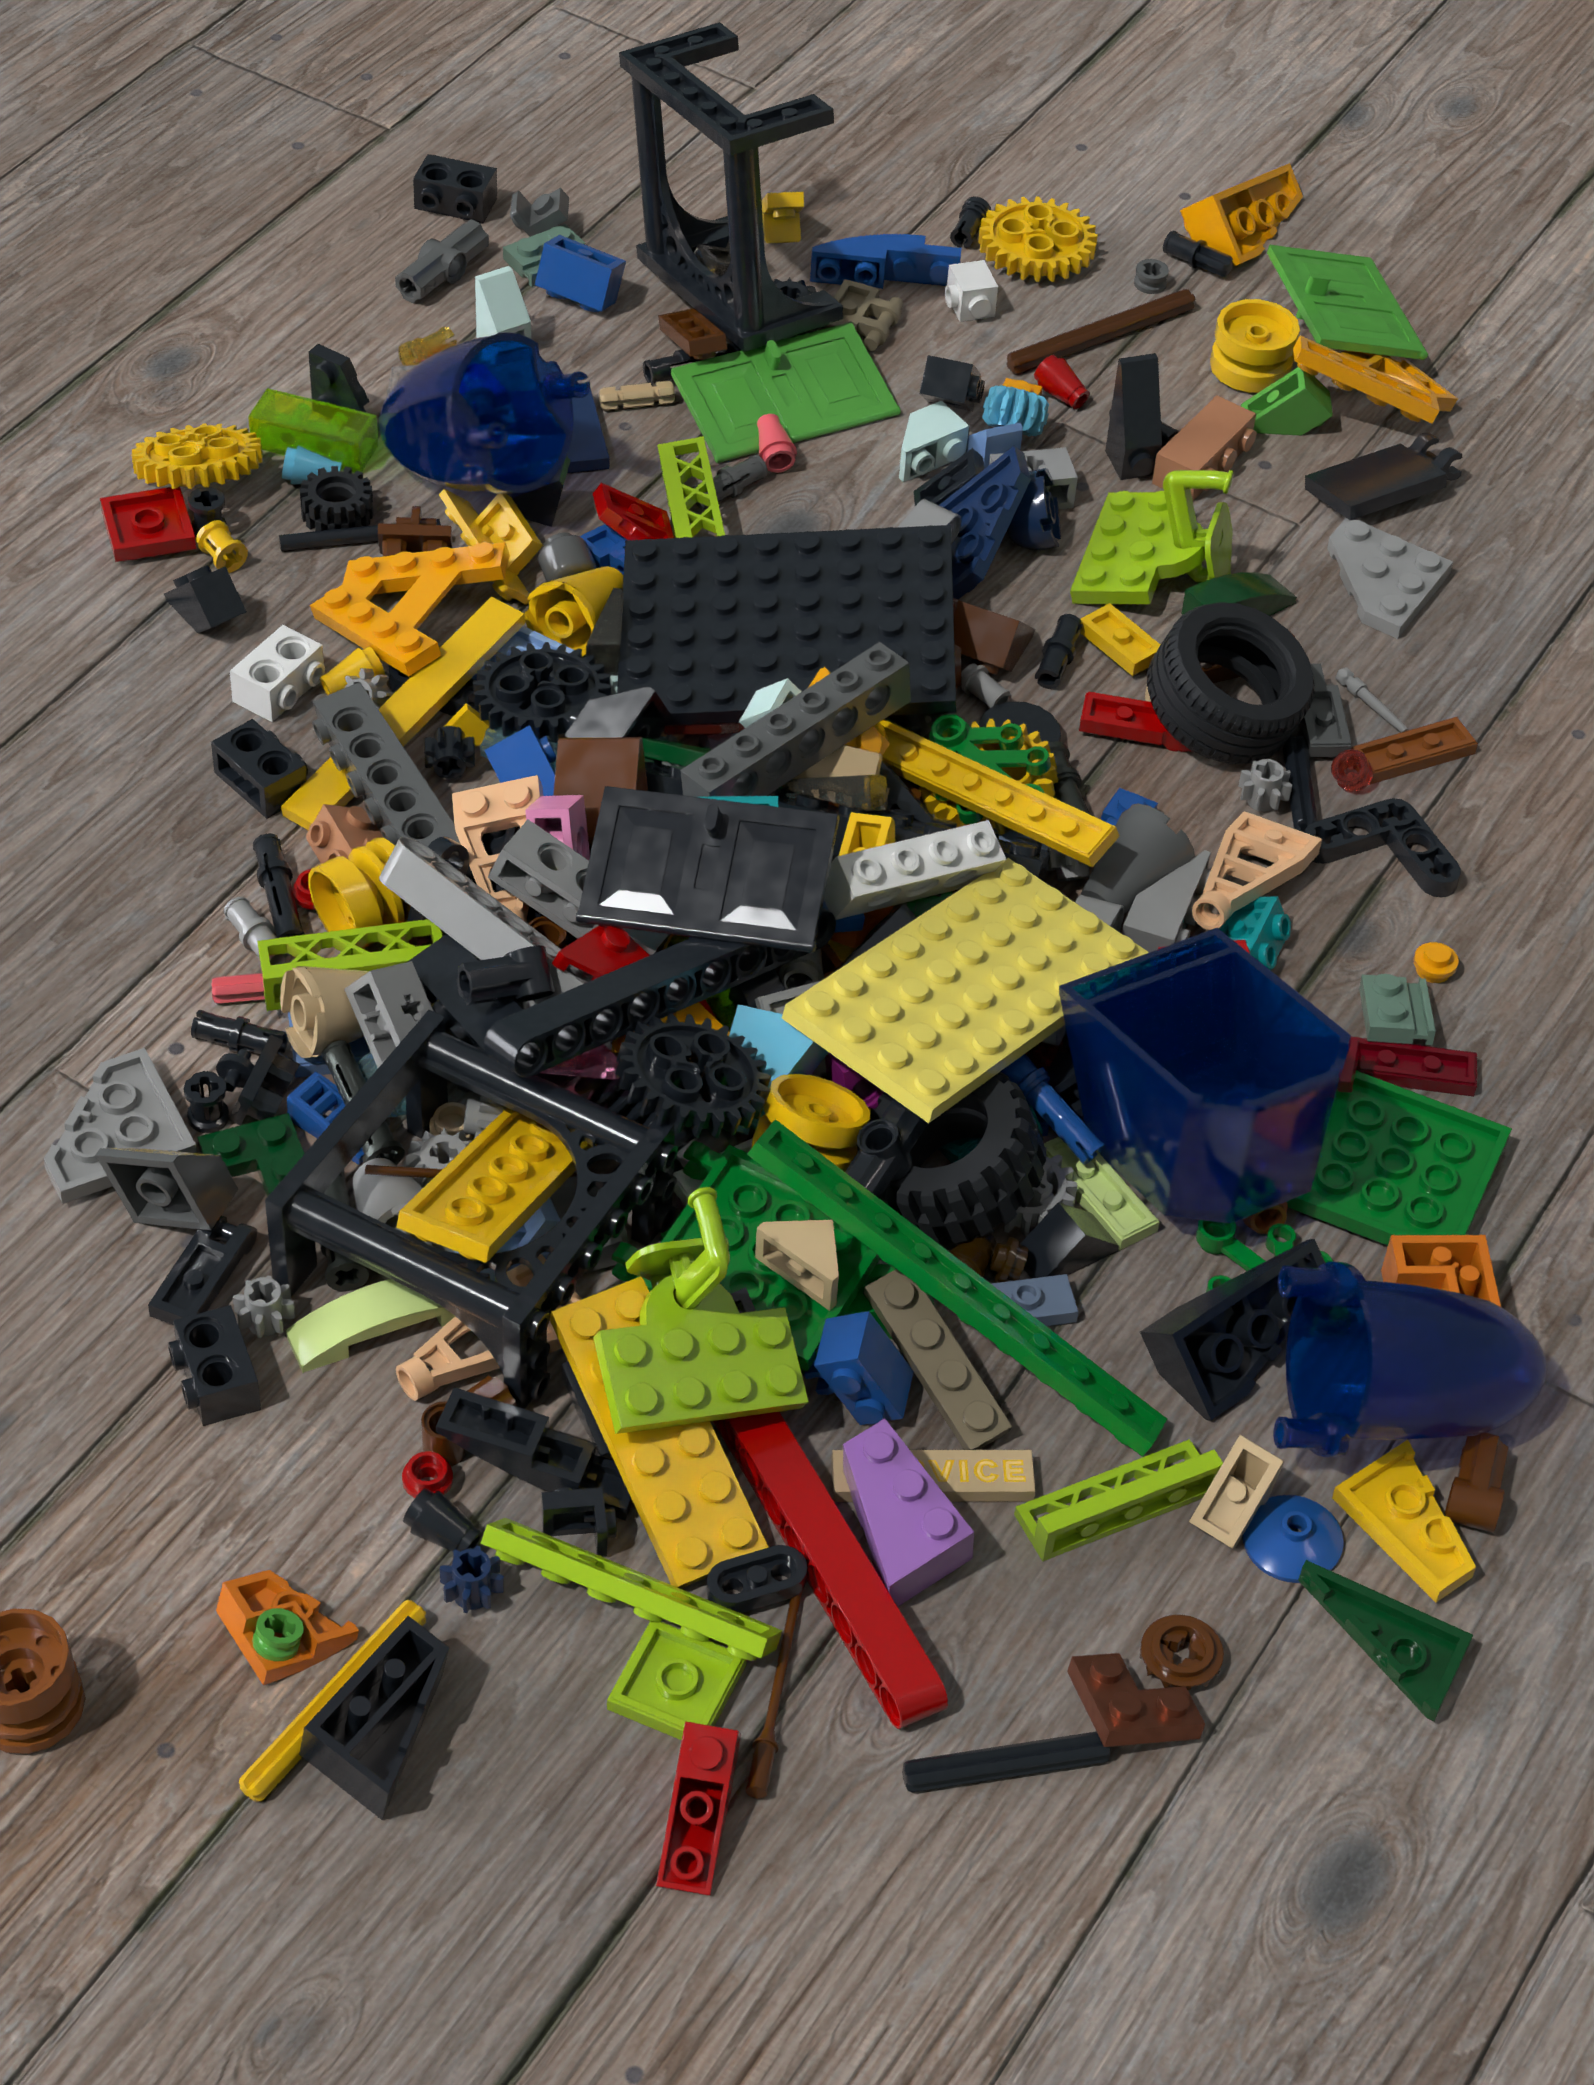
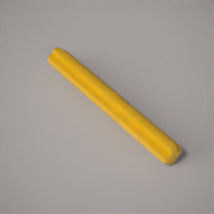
M406 1600L390 1615L240 1777V1790L254 1802L265 1799L302 1758L299 1753L304 1727L407 1616H410L423 1627L426 1623L425 1610L412 1600Z

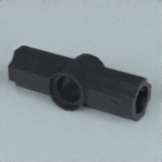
M893 1099L880 1119L871 1121L860 1130L857 1136V1144L860 1150L845 1173L880 1198L890 1182L903 1178L910 1171L912 1166L910 1151L928 1123Z

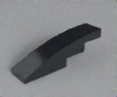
M456 1387L453 1388L436 1425V1433L478 1458L548 1492L563 1487H573L576 1489L603 1487L605 1507H614L616 1518L626 1520L633 1501L614 1460L595 1455L596 1443L549 1429L548 1416Z

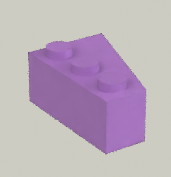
M885 1418L843 1444V1472L851 1492L860 1525L865 1532L874 1568L877 1569L878 1576L897 1607L973 1558L974 1531Z

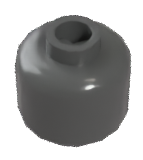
M566 532L558 533L548 538L538 555L539 566L546 582L596 569V563L587 542L580 536Z

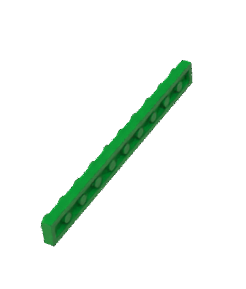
M775 1119L756 1141L747 1155L758 1162L766 1172L775 1175L796 1191L805 1202L814 1205L835 1221L843 1231L856 1237L877 1253L885 1263L894 1266L915 1282L924 1293L932 1295L954 1312L962 1322L971 1325L992 1341L1000 1351L1013 1357L1035 1374L1042 1383L1052 1387L1073 1403L1081 1413L1090 1416L1111 1432L1120 1443L1129 1446L1142 1457L1152 1447L1167 1421L1165 1416Z

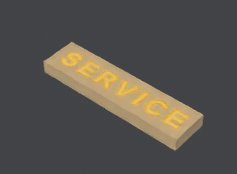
M832 1450L833 1501L853 1502L843 1472V1450ZM910 1450L950 1502H1028L1034 1500L1035 1482L1032 1450Z

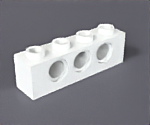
M989 820L837 856L830 866L824 900L829 911L838 920L961 889L981 875L996 871L1007 859Z

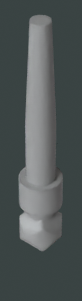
M1347 667L1338 670L1335 679L1342 686L1347 685V690L1354 697H1360L1398 731H1408V728L1367 689V685L1358 677L1354 678V673Z

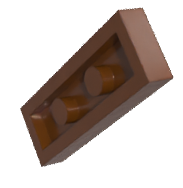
M694 308L658 315L660 330L689 356H693L695 359L712 358L716 356V351L727 349L726 334Z

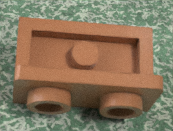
M323 804L306 835L309 845L321 864L337 856H344L348 859L352 849L365 846L367 842L375 838H383L377 825H373L365 809L358 806L343 807Z

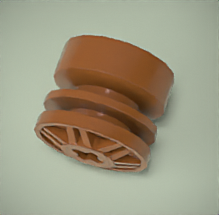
M13 1608L0 1612V1750L6 1753L30 1754L50 1748L70 1734L81 1719L86 1697L82 1679L78 1673L76 1662L73 1660L65 1631L54 1618L34 1609Z

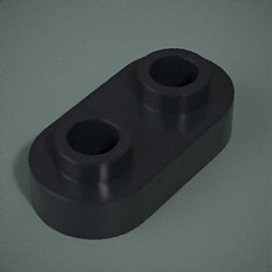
M776 1545L721 1561L708 1574L707 1598L709 1601L739 1613L793 1598L801 1593L806 1585V1559L793 1547ZM782 1575L788 1579L778 1581L774 1577ZM728 1590H737V1591H739L740 1593H738V1594H728V1593H726V1591H728Z

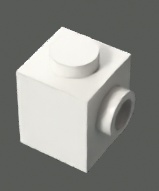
M985 260L949 265L945 299L947 306L953 308L959 322L995 317L998 285Z

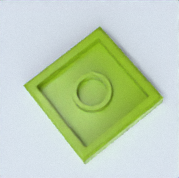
M650 1621L607 1699V1710L682 1740L685 1721L709 1726L716 1725L746 1667V1660L730 1654L727 1648L713 1642L692 1639L682 1634L680 1629L669 1624Z

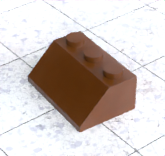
M953 599L954 644L961 648V656L975 659L977 666H985L988 669V673L994 675L998 674L999 668L1012 672L1033 638L1035 629L1019 620Z

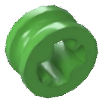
M282 1608L264 1611L256 1623V1630L252 1639L253 1648L260 1656L271 1661H286L293 1658L300 1646V1640L304 1631L303 1622L296 1614ZM274 1632L281 1633L282 1638L274 1636Z

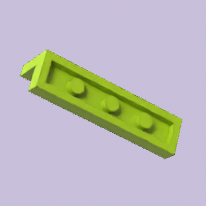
M704 436L658 444L662 477L675 538L694 537L702 528L715 533L716 536L725 535ZM699 452L690 463L676 458L678 455ZM691 476L702 480L695 489L684 485ZM696 502L708 506L701 515L689 511Z
M429 919L257 941L266 1010L281 1009L280 996L283 975L286 971L293 970L292 968L308 966L372 971L406 963L430 946L415 947L407 943L412 937L431 935L434 943L442 937L441 929ZM380 942L386 945L382 951L368 952L362 949L367 943ZM333 947L341 951L336 957L323 958L317 955L321 949ZM285 953L296 957L290 963L271 965L269 958L270 955Z
M1188 1439L1015 1507L1014 1516L1041 1560L1046 1561L1201 1500L1221 1468L1223 1461L1215 1449L1200 1455L1191 1440ZM1185 1459L1183 1462L1165 1468L1168 1464ZM1132 1478L1136 1479L1134 1481L1122 1485V1483L1127 1480H1130ZM1089 1495H1092V1496H1093V1497H1090V1498H1088V1499H1085V1500H1083V1501L1078 1502L1079 1499H1081V1498H1084V1497L1089 1496ZM1045 1512L1049 1513L1047 1515L1039 1517L1037 1523L1033 1518Z

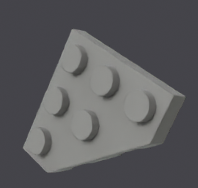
M1345 518L1329 537L1327 546L1331 558L1336 559L1339 564V575L1348 595L1354 596L1358 605L1357 614L1361 622L1396 639L1401 636L1447 579L1453 565L1451 560L1356 519L1349 520Z
M145 1048L99 1064L93 1075L94 1082L85 1097L80 1096L64 1123L65 1131L57 1145L52 1144L45 1155L46 1172L62 1204L113 1186L95 1156L100 1148H142L197 1153L196 1144Z

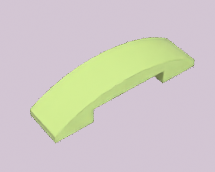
M387 1279L350 1292L314 1310L286 1330V1337L302 1373L349 1358V1345L437 1317L441 1327H443L455 1316L426 1296L392 1279Z

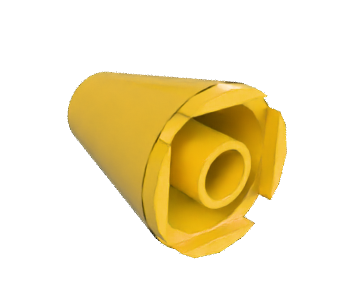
M604 566L542 583L527 598L529 600L528 610L525 611L527 628L561 644H566L571 649H582L583 657L594 648L622 606L623 574L613 567Z

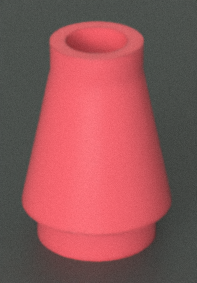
M766 414L761 416L757 421L759 456L764 460L768 471L774 473L784 472L794 465L797 448L781 425L777 415Z

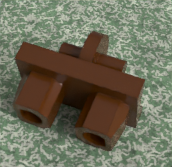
M412 506L411 518L396 517V524L378 523L380 554L391 556L400 552L416 553L433 551L441 547L453 548L452 527L437 525V518H422L421 506Z

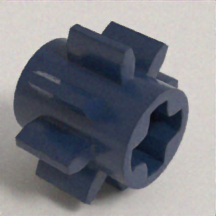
M476 1546L474 1549H465L461 1552L456 1549L453 1550L452 1566H440V1583L444 1584V1601L448 1603L455 1600L463 1608V1613H468L469 1610H476L482 1607L490 1609L492 1593L504 1592V1576L499 1574L500 1558L498 1556L489 1558L485 1552L481 1551L480 1546Z

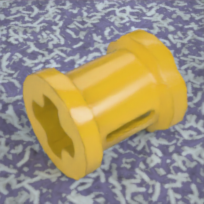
M220 520L211 521L203 526L197 534L196 542L199 549L213 557V564L217 569L226 566L228 573L238 570L245 563L248 549L241 541L233 539L225 522Z

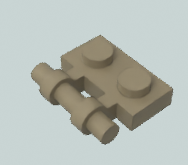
M845 279L833 297L843 305V319L830 323L827 327L817 329V331L852 322L857 333L865 336L863 344L868 351H875L889 337V328L895 326L902 314L903 301L898 297H892L889 301L879 299V288ZM869 316H873V317H876L877 320L871 319V318H868V317H869Z

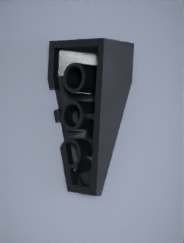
M1308 1239L1173 1309L1140 1331V1334L1159 1375L1205 1420H1213L1250 1393L1256 1385L1253 1379L1267 1361L1275 1360L1282 1350L1279 1346L1295 1324L1303 1323L1334 1281L1315 1239Z

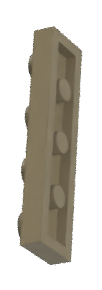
M898 1269L865 1286L863 1294L963 1449L980 1450L1009 1433L1012 1425L927 1294Z

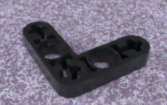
M1392 798L1313 822L1305 829L1304 833L1322 839L1319 854L1313 860L1315 863H1331L1387 845L1425 893L1433 897L1442 898L1454 894L1457 889L1461 875V868L1458 862L1414 807L1402 799ZM1354 826L1362 827L1369 834L1356 835L1349 831L1348 828ZM1407 844H1421L1427 848V851H1413L1407 847Z

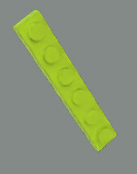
M503 1518L486 1525L481 1544L495 1549V1556H498L500 1560L515 1565H523L527 1562L541 1568V1575L551 1581L562 1584H569L570 1581L588 1587L587 1594L597 1600L608 1603H615L616 1600L627 1603L634 1606L633 1612L637 1616L654 1622H662L665 1619L681 1626L680 1632L692 1639L709 1641L712 1638L728 1645L727 1651L730 1654L741 1659L755 1661L757 1657L763 1658L777 1649L783 1630L508 1518Z

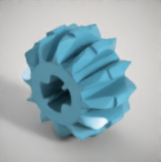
M1003 385L994 386L989 389L988 396L985 397L982 418L987 425L993 427L1021 422L1023 428L1022 435L1029 437L1042 434L1043 427L1047 423L1049 403L1043 396L1024 389Z

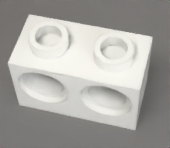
M282 625L230 670L232 701L273 722L284 711L291 709L296 701L311 687L320 683L319 677L325 673L323 645Z

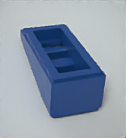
M314 1072L287 1097V1112L292 1123L317 1139L345 1107L337 1086L318 1072ZM331 1110L332 1113L324 1118L323 1115ZM362 1148L352 1159L358 1165L363 1162L364 1152Z

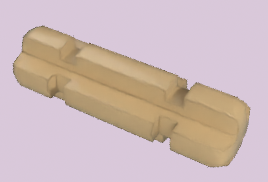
M670 381L656 382V386H652L651 383L620 386V390H616L615 386L604 387L599 391V402L604 411L618 410L619 405H622L623 409L654 406L656 401H658V405L672 404L675 400L674 386Z

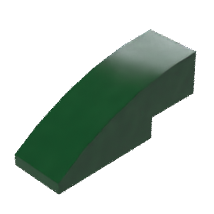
M1240 572L1206 580L1185 589L1181 614L1183 615L1187 611L1201 605L1225 602L1238 603L1255 608L1271 616L1295 604L1297 597L1271 575L1258 572Z

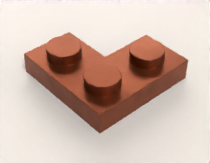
M1120 1653L1072 1656L1067 1672L1104 1747L1201 1738L1205 1722L1186 1686L1138 1690Z

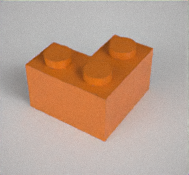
M1391 1235L1381 1269L1388 1309L1436 1308L1443 1347L1491 1346L1502 1314V1308L1486 1235Z

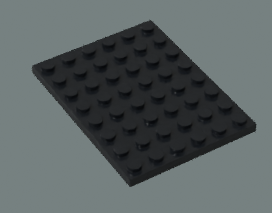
M951 525L625 540L617 693L643 687L652 688L673 716L667 726L737 723L740 721L757 690L788 678L799 690L804 691L809 687L821 668L826 667L832 673L879 642L909 662L911 702L889 716L956 713Z

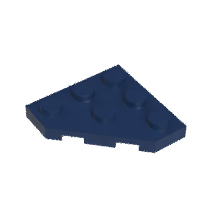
M1015 446L1006 451L939 505L960 515L962 520L959 533L952 543L953 599H960L984 580L1031 481L1025 454Z

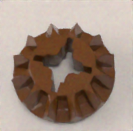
M1169 1615L1156 1620L1146 1629L1141 1641L1140 1659H1143L1146 1665L1147 1676L1155 1675L1162 1681L1164 1688L1170 1685L1186 1686L1188 1691L1198 1685L1206 1688L1211 1679L1220 1672L1224 1657L1223 1646L1219 1636L1205 1622L1187 1615ZM1186 1641L1189 1642L1188 1658H1185L1178 1665L1173 1664L1174 1652H1177L1180 1647H1184Z

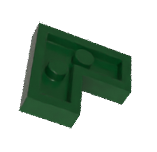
M289 1113L197 1136L200 1153L220 1155L232 1177L258 1171L267 1197L304 1155Z

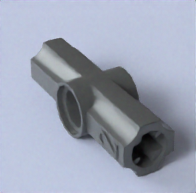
M470 219L442 241L433 238L427 240L420 249L418 259L395 276L396 288L401 292L403 299L415 303L443 281L451 284L458 282L466 270L467 262L489 246V235L483 230L479 222Z

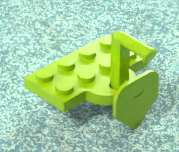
M1177 470L1171 471L1165 476L1163 481L1164 491L1108 492L1070 589L1072 603L1151 604L1159 579L1177 577L1187 573L1194 581L1201 583L1219 576L1231 574L1233 529L1228 504L1226 502H1218L1208 529H1203L1196 521L1191 489L1223 490L1224 494H1228L1234 471ZM1204 559H1206L1207 567L1202 566Z
M711 1187L699 1188L688 1197V1205L695 1210L702 1238L649 1245L636 1251L625 1263L627 1272L650 1280L652 1290L645 1297L640 1310V1326L601 1330L593 1337L615 1434L801 1409L809 1402L786 1309L777 1308L739 1313L732 1295L720 1284L727 1274L730 1262V1246L728 1239L725 1237L720 1213L715 1201L717 1192Z

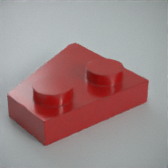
M602 482L593 492L598 518L627 540L674 538L667 511Z
M598 925L560 950L552 964L564 972L570 964L592 975L591 980H594L650 955L623 928Z

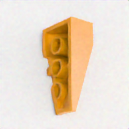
M1289 163L1181 209L1180 212L1184 219L1185 229L1190 234L1191 239L1197 242L1199 240L1206 241L1209 247L1231 256L1234 266H1237L1259 256L1265 249L1263 245L1268 239L1274 237L1277 233V226L1282 220L1289 217L1303 198V195Z

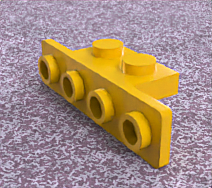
M443 489L439 496L447 507L445 513L462 530L460 537L468 546H474L482 542L491 544L506 542L509 559L504 580H495L492 587L504 599L511 601L514 598L527 605L529 603V600H527L529 592L517 575L543 545L513 499L500 491L478 516L469 501L447 489Z

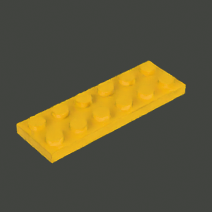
M506 1108L399 1211L396 1228L414 1234L422 1241L434 1242L457 1251L465 1258L487 1263L576 1171L575 1164L565 1145L554 1133L542 1124ZM583 1141L580 1145V1147L586 1151L592 1148L591 1145L585 1141Z
M640 1276L551 1311L550 1322L670 1584L681 1589L707 1578L710 1570L721 1561L769 1548L710 1421L615 1434L593 1337L601 1330L640 1326V1310L645 1297L649 1294L644 1279Z

